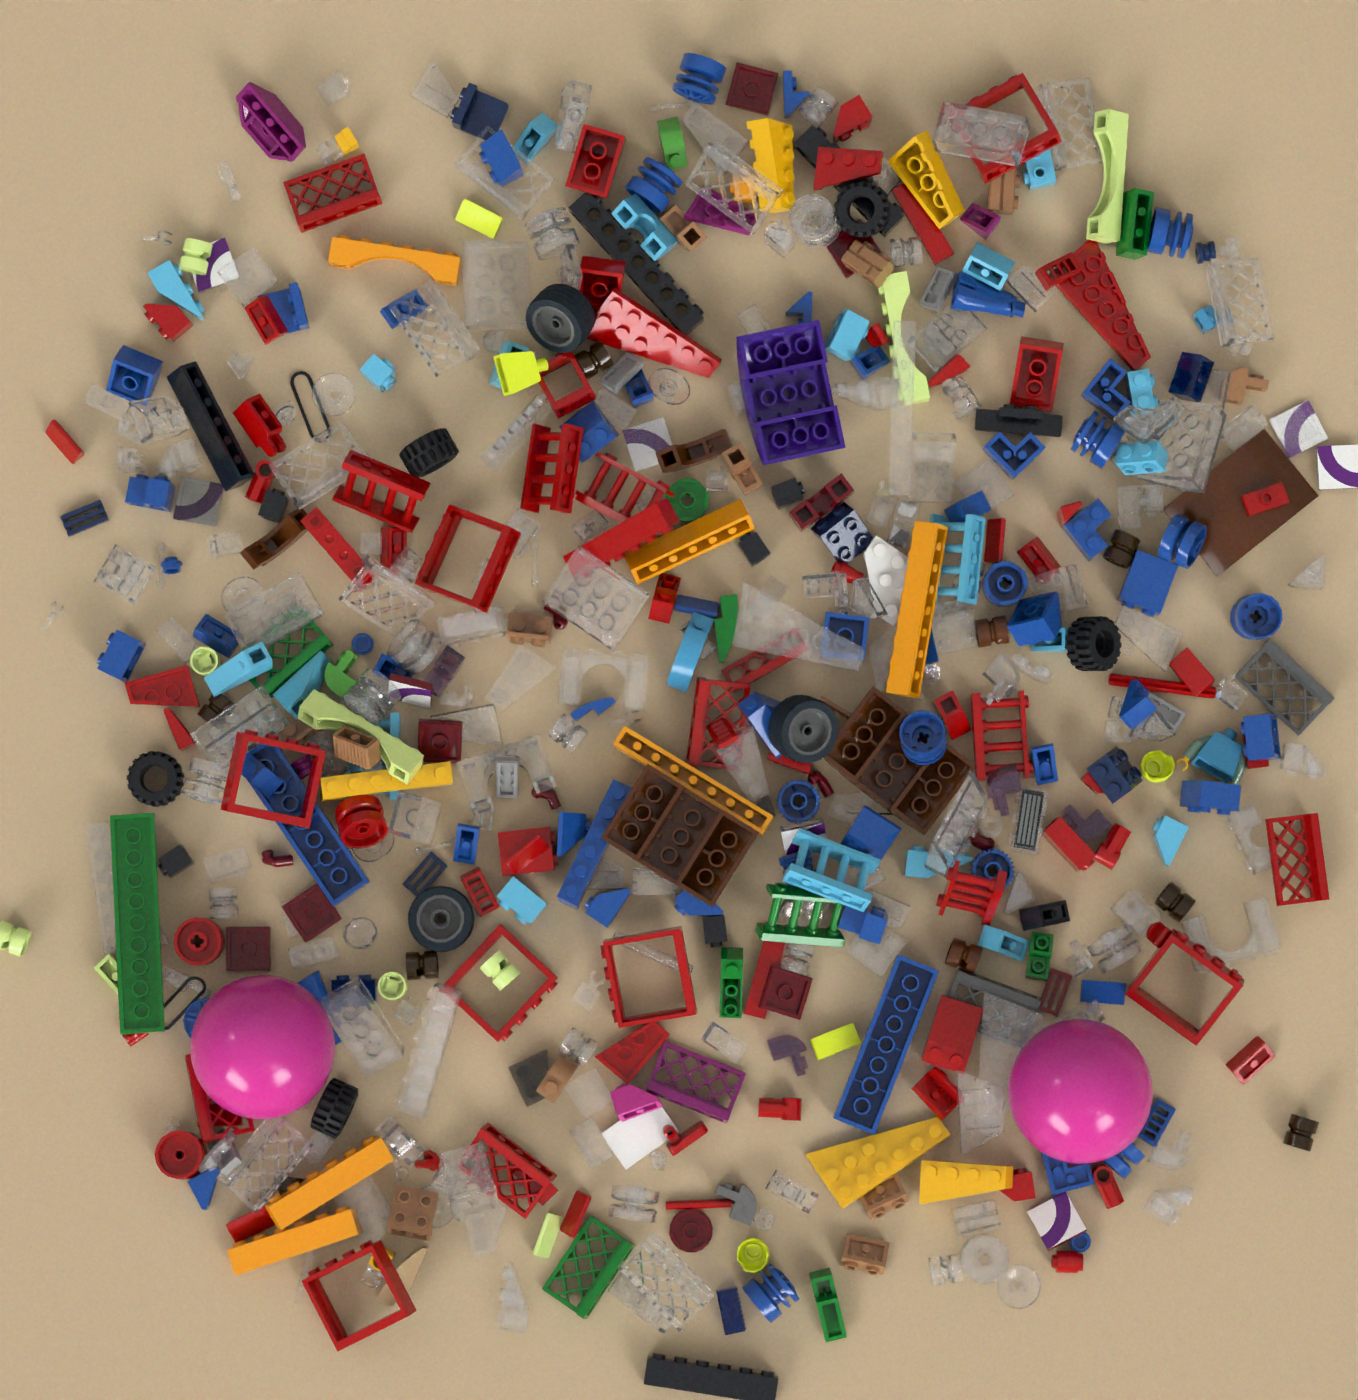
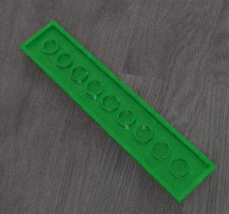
M155 814L110 815L120 1034L165 1032Z

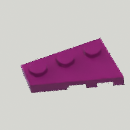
M703 185L683 219L750 235L760 216Z

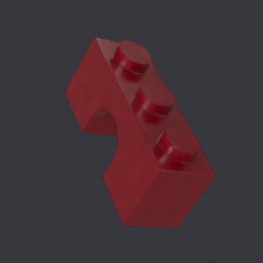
M841 473L814 496L789 512V516L802 532L853 495L855 490Z

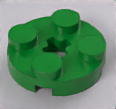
M684 478L676 481L669 488L675 495L671 497L666 494V498L669 499L679 521L692 522L704 515L709 505V496L707 490L700 482L695 479ZM686 494L690 495V498L694 500L689 506H685V503L681 502V498H685Z

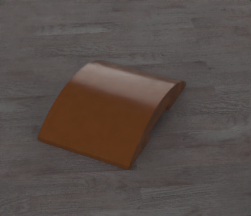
M1263 429L1163 510L1171 520L1176 514H1181L1189 518L1190 524L1197 521L1207 526L1206 538L1199 555L1218 577L1316 499L1318 494L1267 431ZM1282 482L1289 503L1248 517L1241 496Z
M872 687L839 730L833 749L823 759L868 797L925 836L976 768V765L949 744H947L942 758L935 763L917 765L911 762L903 753L899 736L900 726L908 716L907 712L875 687ZM924 739L920 740V742H923L924 744L928 743Z
M647 764L601 839L713 908L759 832Z

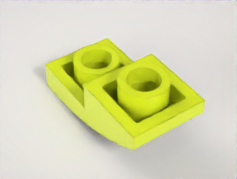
M851 1023L811 1039L810 1043L817 1060H821L840 1051L861 1044L854 1024Z

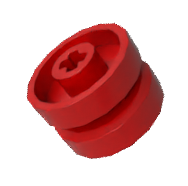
M371 795L353 796L341 802L335 809V819L344 845L350 848H366L377 844L387 835L388 826L382 804L378 798Z
M195 917L186 920L178 927L174 934L173 944L177 955L183 961L190 965L204 966L213 963L220 957L224 950L225 937L223 930L217 923L207 918ZM198 938L204 940V943L200 944L201 946L196 943Z
M181 1130L173 1131L163 1136L157 1144L155 1151V1160L160 1171L168 1177L180 1180L192 1179L199 1175L205 1168L208 1159L207 1147L205 1144H202L201 1138L194 1133ZM180 1151L184 1153V1157L182 1159H179L181 1156L179 1154Z

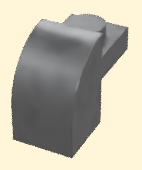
M729 1183L718 1184L715 1193L735 1201L729 1218L750 1226L756 1210V1201L752 1191L744 1184H741L739 1192L735 1191L736 1186Z

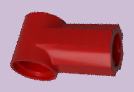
M261 460L257 463L255 476L252 478L245 498L262 504L266 490H269L272 480L277 474L275 466L269 460ZM270 466L272 469L271 473L268 476H262L260 472L262 467Z
M1114 823L1105 841L1096 850V856L1093 860L1112 870L1131 832L1125 827Z
M759 1098L758 1117L801 1121L802 1098Z
M1105 1164L1095 1165L1092 1169L1093 1179L1106 1208L1109 1209L1123 1203L1124 1199L1112 1170ZM1101 1169H1106L1108 1172L1104 1180H1098L1097 1173Z

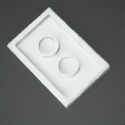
M662 1107L624 1122L619 1120L602 1132L601 1135L627 1170L668 1140L663 1134V1127L665 1125H672L677 1133L680 1131Z

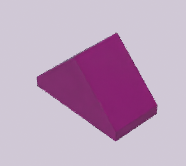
M972 203L960 220L986 240L999 224L1001 217Z

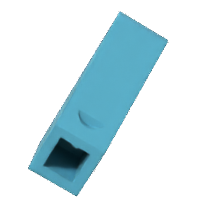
M168 260L147 272L160 295L200 320L204 319L202 313L205 310L199 300L194 302L191 296L194 291L188 281L183 283L180 278L183 273L177 263L173 265Z
M260 642L237 654L204 677V680L215 697L273 669L272 658L263 642Z
M321 650L273 694L295 719L298 718L299 706L314 689L319 691L325 678L326 666L328 662L332 663Z
M912 846V850H907L904 876L926 879L947 871L949 867L953 868L955 860L960 861V866L973 861V857H968V852L956 851L955 855H950L944 849H934V852H925V847Z

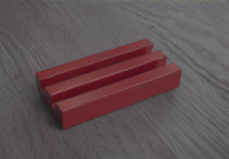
M1051 968L1041 995V1003L1038 1010L1058 1017L1072 975ZM1057 974L1058 977L1047 1007H1043L1053 977ZM1062 977H1065L1066 980L1056 1008L1051 1010Z

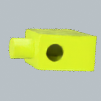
M533 351L502 353L493 356L504 396L514 394L540 382L539 372L548 370L546 358L536 360Z

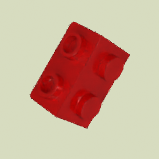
M936 1066L928 1071L911 1088L941 1121L965 1099L960 1088L953 1085L945 1072Z

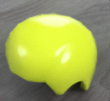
M1155 750L1146 753L1142 757L1139 767L1145 779L1153 783H1160L1166 781L1173 774L1175 762L1172 755H1166L1162 750Z
M750 1237L745 1239L737 1248V1261L744 1271L756 1273L763 1270L768 1264L770 1252L768 1246L760 1238Z

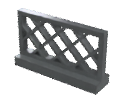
M1270 638L1234 676L1298 736L1335 699ZM1264 651L1271 657V667H1258V658ZM1256 661V667H1250ZM1274 661L1277 662L1280 666H1274ZM1271 669L1272 682H1259L1258 670ZM1274 669H1284L1287 672V681L1274 682ZM1246 670H1256V682L1247 683L1241 676ZM1290 675H1291L1296 681H1290ZM1300 683L1303 686L1304 696H1291L1290 684ZM1275 684H1288V697H1275ZM1250 685H1257V691ZM1259 685H1272V697H1262L1259 694ZM1306 690L1313 696H1306ZM1316 698L1322 705L1316 711H1307L1306 699ZM1288 699L1289 712L1277 711L1275 709V700ZM1291 699H1304V711L1291 712ZM1266 700H1273V706ZM1291 714H1304L1305 723L1299 729L1292 724ZM1307 714H1312L1307 720ZM1283 715H1289V721Z
M958 967L948 997L953 998L955 996L960 1001L972 997L975 1005L979 1006L975 995L982 992L988 994L991 1002L980 1007L986 1008L993 1005L997 1016L985 1020L982 1013L981 1018L983 1022L979 1023L977 1032L1022 1048L1037 1009H1039L1041 997L976 973L965 972L962 968ZM958 983L967 986L970 994L959 999L955 992ZM1001 1000L1008 1001L1011 1009L1000 1014L995 1003ZM1023 1007L1032 1010L1029 1018L1020 1022L1016 1010ZM1013 1012L1018 1023L1006 1028L1001 1017ZM999 1019L1004 1029L996 1033L990 1031L987 1023ZM1020 1026L1023 1033L1020 1042L1011 1039L1008 1031Z

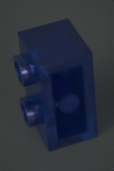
M1182 352L1168 392L1181 400L1201 403L1214 362L1203 355Z

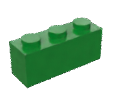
M1134 188L1123 193L1120 241L1117 242L1116 256L1133 260L1147 256L1154 192Z

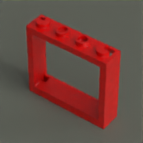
M1023 73L1010 77L1007 82L992 87L987 93L972 98L967 104L955 107L947 114L950 125L985 184L1061 143L1058 130ZM1023 88L1048 130L984 165L961 127L960 122Z
M449 504L445 514H443L441 524L434 534V540L425 555L424 563L417 573L418 576L414 584L435 594L487 613L521 533L512 527ZM462 518L501 533L472 600L433 585Z
M245 729V733L237 732L220 810L310 828L326 751L320 750V745L307 742L306 746L299 745V740L286 738V742L278 741L279 736L266 734L265 738L257 736V731ZM248 741L314 755L300 817L235 804Z
M500 924L440 989L497 1042L501 1039L505 1042L513 1033L511 1028L516 1023L520 1026L528 1017L526 1012L531 1007L535 1010L543 1001L541 996L546 991L550 993L558 985L556 982L558 977ZM503 935L548 979L497 1032L452 989Z
M682 926L604 939L603 945L600 946L602 959L606 958L607 967H604L606 980H610L611 988H608V995L610 1001H614L615 1010H612L614 1023L618 1022L619 1028L697 1014ZM673 935L686 1007L625 1017L612 946Z
M1173 928L1160 948H1157L1127 987L1125 995L1197 1046L1243 987L1244 979L1238 974L1237 970H1230L1226 967L1222 959L1208 954L1204 946L1190 941L1186 933H1181ZM1172 943L1233 986L1199 1030L1139 987Z
M372 1240L360 1245L361 1250L355 1252L352 1249L342 1254L344 1259L337 1261L334 1258L326 1262V1268L322 1270L316 1267L307 1272L309 1277L302 1280L337 1352L417 1311L381 1240L375 1243ZM372 1253L400 1310L347 1335L319 1279Z

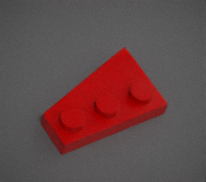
M818 147L813 190L818 191L828 186H837L851 180H860L881 174L883 152L878 150Z
M188 665L125 683L130 704L200 707Z
M650 1022L594 1057L628 1085L670 1034L656 1022Z

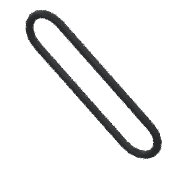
M296 372L291 377L290 383L309 434L314 441L319 443L325 442L331 435V428L313 381L306 372ZM298 375H305L309 380L328 430V434L324 439H317L312 433L294 386V379Z
M195 976L188 978L165 1002L164 1008L191 980H198L203 985L202 991L169 1026L165 1027V1030H169L184 1015L190 1004L198 1000L205 992L206 983L203 979Z

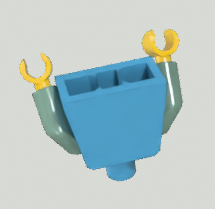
M1230 728L1225 729L1223 734L1215 732L1212 736L1205 735L1193 741L1185 751V756L1176 761V765L1181 760L1186 762V767L1182 770L1185 771L1189 766L1188 762L1192 760V765L1224 783L1230 782L1229 784L1238 785L1245 771L1244 756L1241 754L1242 746L1234 741L1237 733Z

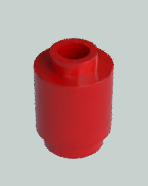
M1056 1250V1254L1051 1256V1268H1055L1056 1273H1077L1078 1271H1083V1254L1078 1253V1251Z

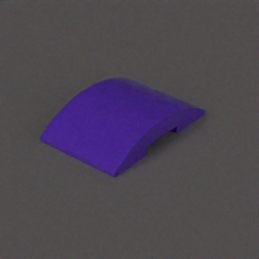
M816 320L736 337L737 362L743 402L751 434L762 464L768 465L846 448L837 405L834 406L826 368L828 360L820 321Z

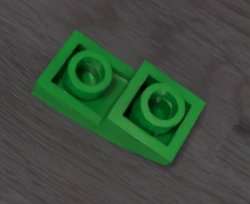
M1032 932L1025 978L1041 981L1048 980L1054 935Z

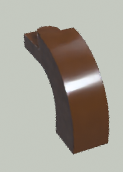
M722 429L689 443L672 445L655 452L662 472L671 473L717 458L716 456L731 448L732 444L726 429Z
M302 507L289 513L272 531L244 548L240 554L253 570L261 565L265 566L291 547L308 531L300 522L307 513Z

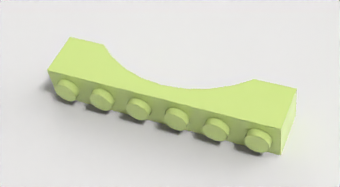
M1112 109L1095 112L1094 135L1102 154L1104 180L1099 201L1087 219L1086 239L1104 244L1120 241L1129 114Z
M907 271L892 273L886 277L885 282L878 288L879 295L883 294L884 303H881L883 316H887L888 324H885L886 336L891 337L892 345H889V353L891 358H895L896 366H893L894 379H898L900 387L896 388L898 400H902L903 405L926 402L930 399L927 378L910 360L901 338V314L904 304L910 295Z
M314 689L299 706L298 719L314 729L339 730L342 726L379 739L380 757L385 763L388 773L407 785L422 767L424 755L419 750L409 747L399 738L391 736L381 727L371 724L363 716L356 715L343 704H338L331 700L324 693Z

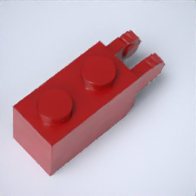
M261 394L246 399L233 412V415L256 448L261 447L269 457L276 456L277 452H284L286 444L279 435L282 432V425Z

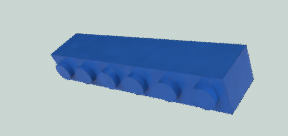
M613 779L557 895L559 902L578 910L609 845L601 837L631 791V787Z

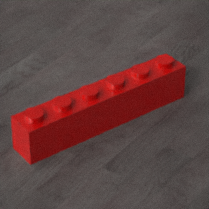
M666 498L563 556L573 578L583 577L585 580L596 574L594 570L599 569L601 571L611 566L610 561L613 559L617 562L627 557V551L633 553L641 549V543L646 542V544L657 540V534L665 535L674 530L673 525L680 521L669 499Z

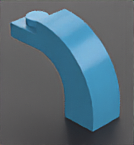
M693 612L666 685L687 692L714 619Z

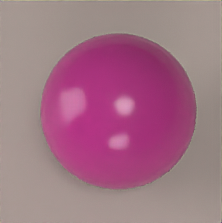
M254 975L230 982L213 994L204 1004L192 1029L190 1055L195 1075L201 1087L215 1103L241 1117L273 1119L288 1115L304 1107L322 1089L334 1062L335 1036L326 1010L319 1000L306 988L283 977Z
M1088 1019L1064 1020L1036 1033L1018 1053L1011 1068L1008 1083L1010 1110L1017 1127L1024 1137L1047 1156L1074 1164L1103 1161L1127 1148L1145 1126L1150 1114L1153 1097L1150 1071L1137 1046L1125 1034L1114 1027Z

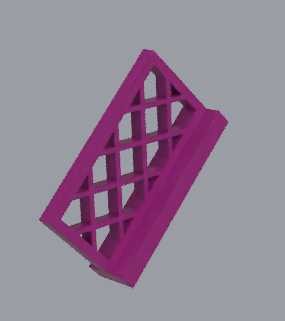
M665 1041L645 1091L727 1123L746 1073ZM669 1048L676 1051L679 1059L667 1063L664 1057L666 1049ZM692 1057L696 1059L699 1067L688 1072L683 1060ZM663 1060V1062H664L665 1065L659 1067L660 1064H661V1061ZM681 1062L685 1073L674 1078L669 1066ZM710 1065L715 1066L719 1075L708 1080L703 1068ZM666 1068L671 1079L665 1082L656 1080L657 1072ZM701 1070L705 1082L694 1086L689 1074ZM731 1073L740 1076L737 1085L729 1088L724 1076ZM687 1076L691 1088L686 1090L679 1089L675 1080ZM721 1078L726 1089L714 1094L710 1082ZM707 1084L711 1096L707 1098L699 1097L696 1088ZM735 1089L732 1096L730 1090ZM727 1092L731 1100L728 1108L719 1105L716 1096Z

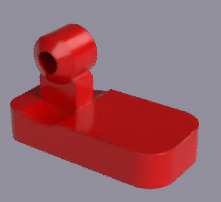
M703 1121L695 1123L680 1135L677 1134L672 1125L668 1124L663 1127V1134L669 1140L666 1147L673 1156L708 1132Z

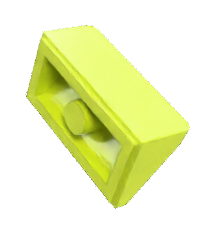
M464 199L455 221L494 239L503 222V218Z

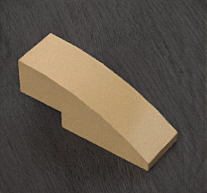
M426 1246L413 1253L396 1269L403 1285L408 1290L411 1289L427 1253L428 1247ZM385 1283L377 1300L393 1307L396 1300L388 1284Z

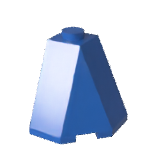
M753 692L737 705L755 733L778 759L782 754L773 747L770 741L768 724L773 710L781 702Z

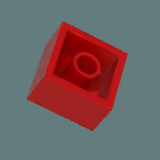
M582 256L578 290L585 295L592 308L598 309L614 287L623 293L626 261Z

